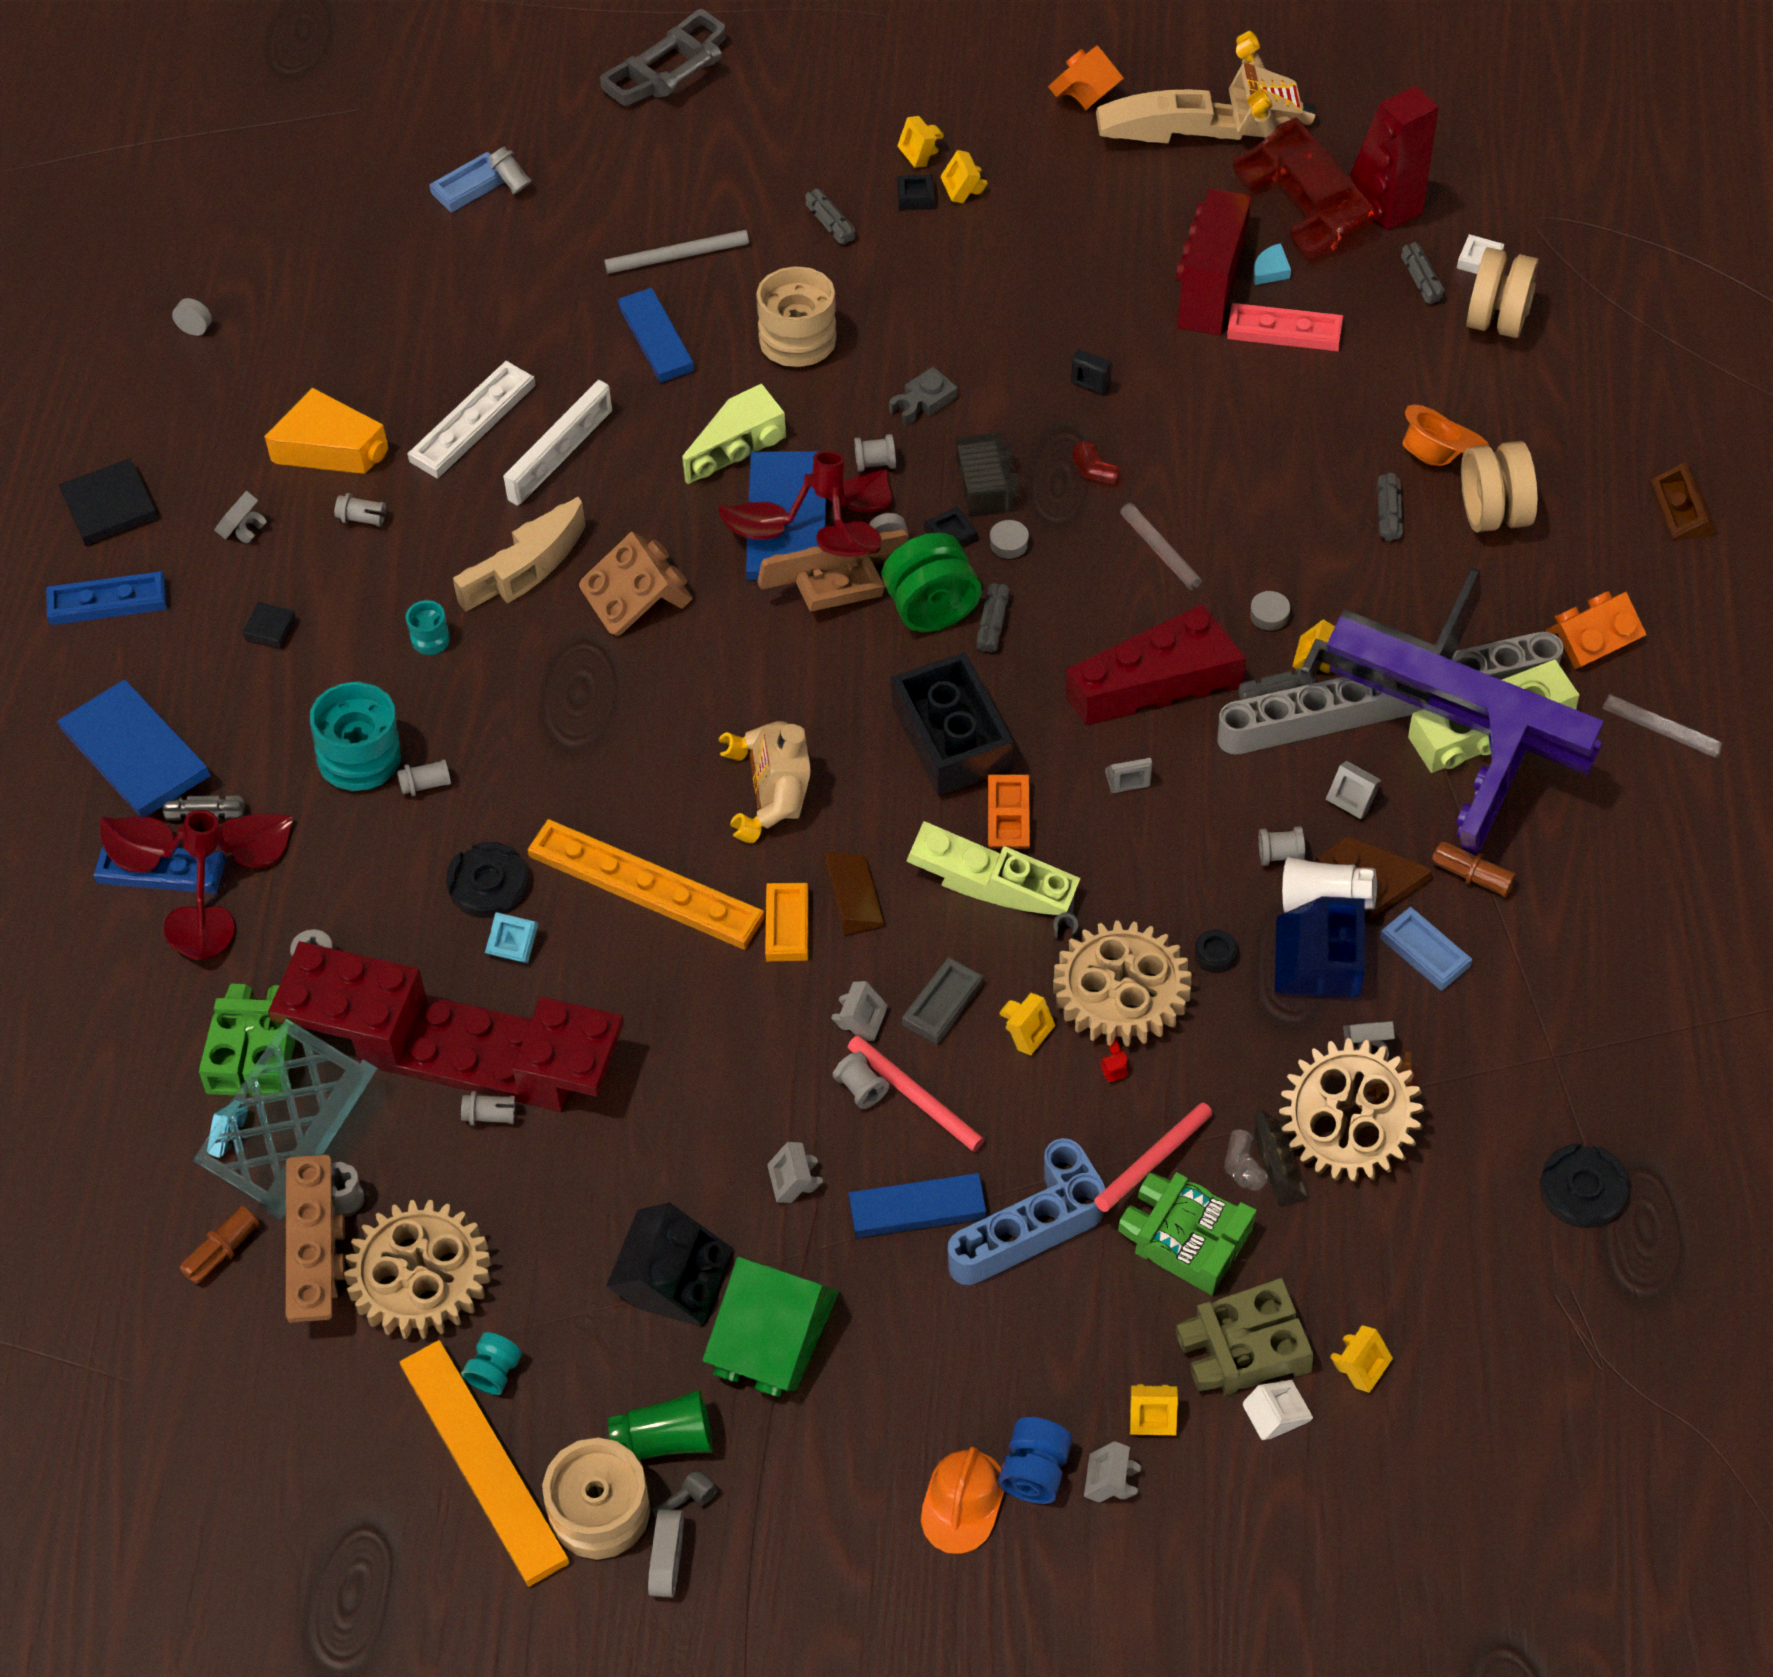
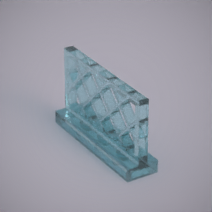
M286 1018L193 1161L268 1207L266 1212L281 1221L286 1213V1164L280 1170L278 1161L287 1160L290 1157L323 1155L378 1068L364 1059L359 1064ZM287 1034L303 1043L306 1057L284 1061L280 1044ZM313 1050L319 1053V1055H314ZM274 1054L276 1063L267 1064ZM332 1061L346 1071L339 1081L321 1084L316 1063ZM308 1065L313 1086L291 1090L286 1069ZM279 1071L284 1091L261 1095L257 1080L260 1074ZM252 1088L254 1097L244 1099ZM333 1090L328 1099L325 1100L323 1092ZM316 1093L320 1109L319 1113L315 1116L299 1119L294 1097ZM286 1099L291 1120L269 1124L264 1103ZM256 1105L261 1126L238 1130L235 1118L237 1109ZM229 1123L231 1132L221 1134ZM310 1125L303 1136L301 1126ZM293 1128L297 1147L295 1150L276 1154L271 1132ZM263 1134L269 1155L246 1160L241 1138ZM233 1140L238 1161L222 1164L210 1157L208 1153L215 1143ZM271 1163L275 1181L268 1191L251 1181L248 1167ZM241 1169L242 1176L233 1170Z

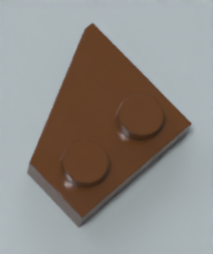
M1349 836L1316 857V862L1356 865V868L1376 869L1377 897L1375 908L1358 909L1369 921L1430 881L1432 873L1427 866Z

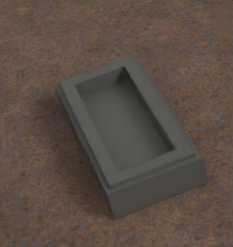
M948 957L903 1015L902 1026L938 1045L983 986L984 976Z

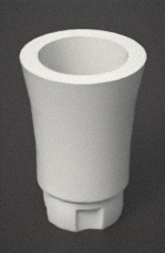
M1287 857L1283 872L1282 889L1285 915L1318 911H1355V908L1374 909L1377 897L1376 869L1356 868V865L1310 862Z

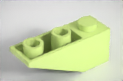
M762 383L728 399L682 456L687 484L701 478H706L717 470L734 462L742 461L751 455V452H757L765 447L773 446L786 438L785 413Z

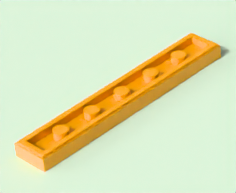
M550 819L546 821L527 849L529 857L743 950L747 948L765 919L764 911Z
M440 1340L399 1361L401 1369L526 1585L530 1587L569 1565L568 1557Z

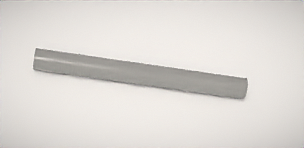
M742 230L605 259L604 263L607 274L747 245L749 244L747 231Z

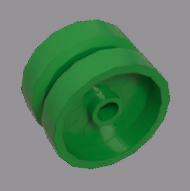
M945 533L923 534L908 540L895 549L887 558L881 572L883 583L890 597L895 602L896 610L903 624L913 631H939L956 624L975 608L982 594L981 583L974 569L968 564V558L961 543L953 535Z

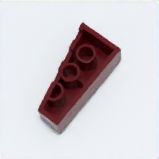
M1416 85L1379 104L1344 187L1368 210L1369 215L1374 220H1378L1388 231L1421 215L1424 210L1439 107Z
M1209 188L1205 202H1198L1195 221L1192 220L1189 240L1185 241L1182 259H1179L1176 272V282H1182L1177 329L1221 336L1224 312H1227L1231 286L1234 285L1238 260L1241 257L1248 229L1252 195Z
M1201 604L1067 668L1065 698L1085 725H1090L1135 714L1137 708L1149 705H1156L1157 708L1172 705V700L1194 695V698L1197 699L1211 695V690L1227 686L1229 691L1238 689L1239 684L1244 682L1246 658L1207 608Z

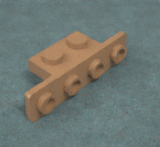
M905 529L879 533L881 536V549L876 554L853 557L837 556L827 553L817 546L783 555L776 554L762 560L757 583L761 590L796 583L810 612L881 597L885 586L874 566L884 564L895 549L907 542L908 534Z
M329 1155L290 1157L286 1160V1318L290 1323L329 1320L332 1318V1298L338 1297V1281L345 1280L344 1272L346 1271L344 1254H338V1241L345 1240L344 1214H336L332 1200V1161Z

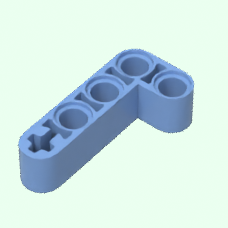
M1061 1138L1054 1140L1047 1146L1044 1154V1181L1047 1189L952 1235L948 1242V1270L950 1276L956 1282L962 1285L979 1283L1085 1232L1101 1222L1104 1212L1096 1206L1095 1198L1105 1190V1186L1077 1142ZM1067 1163L1072 1167L1064 1170L1055 1167V1165ZM1084 1197L1090 1198L1094 1202L1090 1204H1081L1076 1200ZM1042 1216H1050L1055 1221L1042 1223L1037 1219ZM1002 1235H1012L1017 1239L1011 1242H1003L998 1238Z

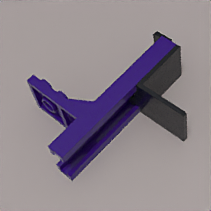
M1472 567L1436 645L1343 609L1328 643L1317 638L1315 639L1302 666L1301 676L1303 683L1311 685L1321 663L1324 662L1330 665V672L1488 735L1492 762L1489 767L1483 765L1479 770L1473 789H1476L1473 803L1465 802L1456 822V825L1459 826L1457 837L1461 839V849L1477 856L1526 751L1589 775L1602 746V741L1597 740V737L1603 728L1604 721L1452 660L1481 597L1480 570Z

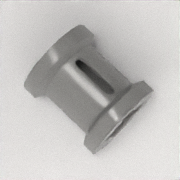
M892 434L886 435L885 439L862 441L860 437L854 438L858 472H863L865 467L888 465L890 469L896 468Z
M1295 826L1293 831L1271 833L1266 828L1259 829L1258 845L1262 866H1268L1270 861L1286 860L1287 857L1305 859V842L1301 826Z
M861 1051L851 1053L840 1061L833 1072V1078L839 1084L844 1083L855 1096V1104L860 1109H867L884 1097L889 1089V1083L885 1078L876 1076L867 1065V1057Z
M344 1162L332 1163V1200L336 1214H344V1217L357 1213L362 1208L365 1198L363 1189L359 1185L358 1173L355 1168Z

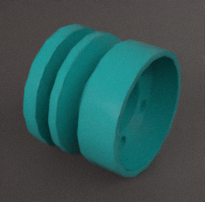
M350 682L331 687L316 698L310 710V726L313 742L315 743L317 768L323 778L335 787L349 791L369 790L384 784L390 779L400 765L401 749L397 731L395 705L389 695L375 685L363 682Z

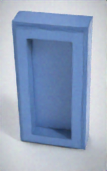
M486 152L429 185L431 194L452 213L505 183V181L496 169L491 170V163L488 160L491 154Z
M1411 906L1381 930L1380 939L1441 991L1471 967L1472 958Z

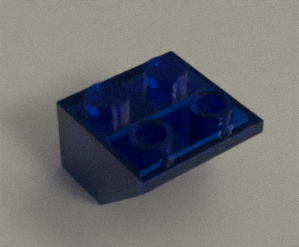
M1321 896L1276 917L1274 993L1360 998L1365 971L1364 898Z

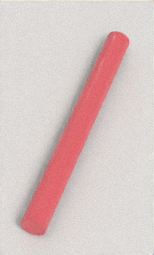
M857 1035L849 1042L848 1049L851 1052L857 1053L861 1051L867 1057L868 1066L885 1078L971 1151L976 1152L983 1145L985 1139L863 1038Z
M1205 1103L1198 1104L1095 1198L1096 1206L1103 1212L1111 1209L1212 1116L1211 1108Z

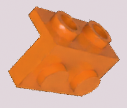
M1609 591L1604 592L1587 601L1590 608L1579 613L1577 607L1558 614L1555 616L1557 624L1545 629L1549 633H1558L1574 669L1582 667L1647 635L1627 592L1614 597L1611 596Z

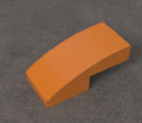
M988 775V849H1002L1003 846L1011 849H1030L1029 775Z

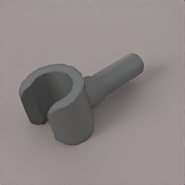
M1075 893L1067 913H1061L1054 919L1053 935L1056 939H1058V929L1062 926H1070L1073 929L1072 939L1075 940L1078 936V920L1073 912Z
M692 1472L684 1480L682 1489L653 1508L652 1512L657 1518L659 1509L673 1510L682 1503L684 1504L690 1497L700 1506H703L715 1496L717 1488L703 1473Z

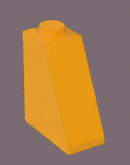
M311 388L264 436L271 461L280 465L366 474L375 463L380 462L389 450L383 424L314 388Z

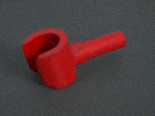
M1116 1036L1112 1045H1108L1110 1055L1100 1059L1101 1068L1107 1082H1112L1128 1075L1126 1067L1127 1056L1124 1051H1121L1118 1036Z

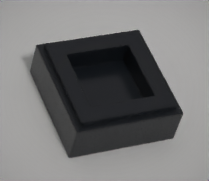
M933 174L897 176L899 211L935 209Z
M1077 349L1072 357L1071 383L1101 395H1106L1111 387L1112 361Z
M958 506L924 522V530L927 534L940 532L953 535L961 543L962 547L977 541V531Z
M258 602L243 630L244 639L281 649L296 621L295 612Z

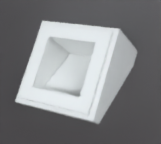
M1292 1380L1258 1385L1243 1402V1407L1262 1440L1277 1437L1313 1419Z

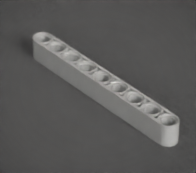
M1537 632L1455 651L1452 660L1502 680L1552 660H1556L1560 665L1564 647L1560 638L1555 634ZM1340 677L1226 704L1219 714L1217 741L1220 748L1226 753L1233 755L1244 754L1409 716L1423 709L1348 678Z

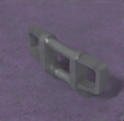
M704 9L696 10L679 25L669 30L664 39L637 57H629L623 63L600 76L601 89L624 106L633 104L651 95L656 98L670 95L678 89V84L701 68L711 66L721 60L722 54L718 46L726 38L725 25ZM698 26H705L713 32L702 44L689 35ZM673 49L689 59L670 73L667 71L656 73L648 67ZM628 76L638 86L623 90L615 83Z

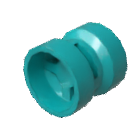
M430 600L419 601L407 610L405 617L408 630L410 631L412 647L418 653L423 655L438 654L449 645L450 635L446 625L445 612L439 603Z
M485 1332L476 1345L477 1354L475 1358L467 1361L461 1375L472 1387L496 1396L503 1392L508 1382L506 1375L509 1369L516 1367L522 1356V1351L507 1338L495 1333Z

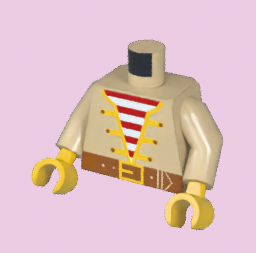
M1247 31L1237 37L1236 54L1240 59H1243V64L1229 87V94L1238 134L1264 137L1266 140H1285L1291 136L1298 123L1311 125L1315 118L1316 107L1313 104L1300 101L1297 83L1293 79L1264 68L1259 55L1254 53L1260 49V44L1252 31Z
M775 721L747 731L743 738L731 733H723L719 737V742L730 746L725 752L720 753L721 756L741 761L746 757L749 749L751 750L749 756L758 809L757 816L753 819L741 813L732 818L730 825L738 829L733 834V837L746 843H754L761 834V827L764 826L768 829L784 818L799 819L811 772L804 728L796 724H788L784 721Z

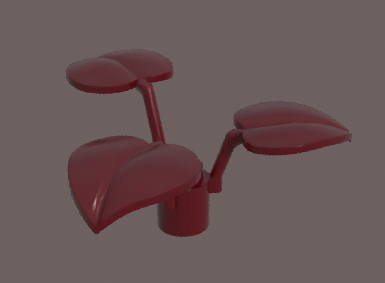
M820 451L813 456L812 474L804 475V484L788 514L781 506L770 502H749L734 506L719 504L718 510L724 523L732 531L743 537L757 540L776 538L784 534V525H789L793 522L810 486H812L817 496L833 502L834 522L836 525L826 526L818 531L816 535L818 546L825 552L833 555L853 557L878 553L881 549V536L874 527L862 521L844 524L841 518L840 506L848 505L850 509L857 512L880 511L890 506L892 493L886 469L843 481L844 456L834 451Z
M194 810L185 817L184 827H178L177 836L174 840L169 826L155 818H141L140 816L126 818L101 817L100 836L104 850L109 858L120 868L137 873L150 872L156 869L159 865L160 857L170 858L183 841V846L189 855L197 858L196 908L183 906L173 910L165 919L164 936L168 944L181 954L194 960H210L220 956L229 947L234 937L235 926L234 920L227 909L220 906L204 908L205 858L215 851L218 843L222 852L228 853L232 851L234 860L243 866L259 868L272 865L282 857L286 850L293 817L282 814L243 815L242 818H231L221 826H218V819L212 812Z

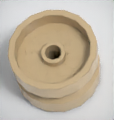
M1486 247L1475 280L1466 327L1486 331L1493 322L1496 310H1500L1497 323L1499 334L1519 338L1525 318L1529 315L1536 288L1535 278L1539 258L1519 254L1514 259L1509 276L1505 275L1508 263L1506 251Z
M1523 441L1502 443L1498 446L1496 453L1488 445L1466 448L1462 457L1461 483L1464 507L1472 530L1476 533L1496 531L1500 527L1502 520L1509 528L1531 526L1537 514V482L1531 453L1526 443Z
M599 1437L579 1440L562 1449L548 1465L542 1483L544 1504L549 1516L551 1529L562 1546L577 1556L597 1560L615 1557L635 1545L646 1531L651 1510L643 1467L631 1450L617 1441Z

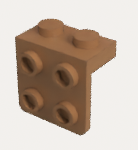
M633 531L592 568L579 583L581 591L609 633L615 636L623 634L661 597L681 609L693 599L684 586L687 583L685 576L676 567L670 566L666 560L669 557L667 550L657 540L653 539L649 542Z

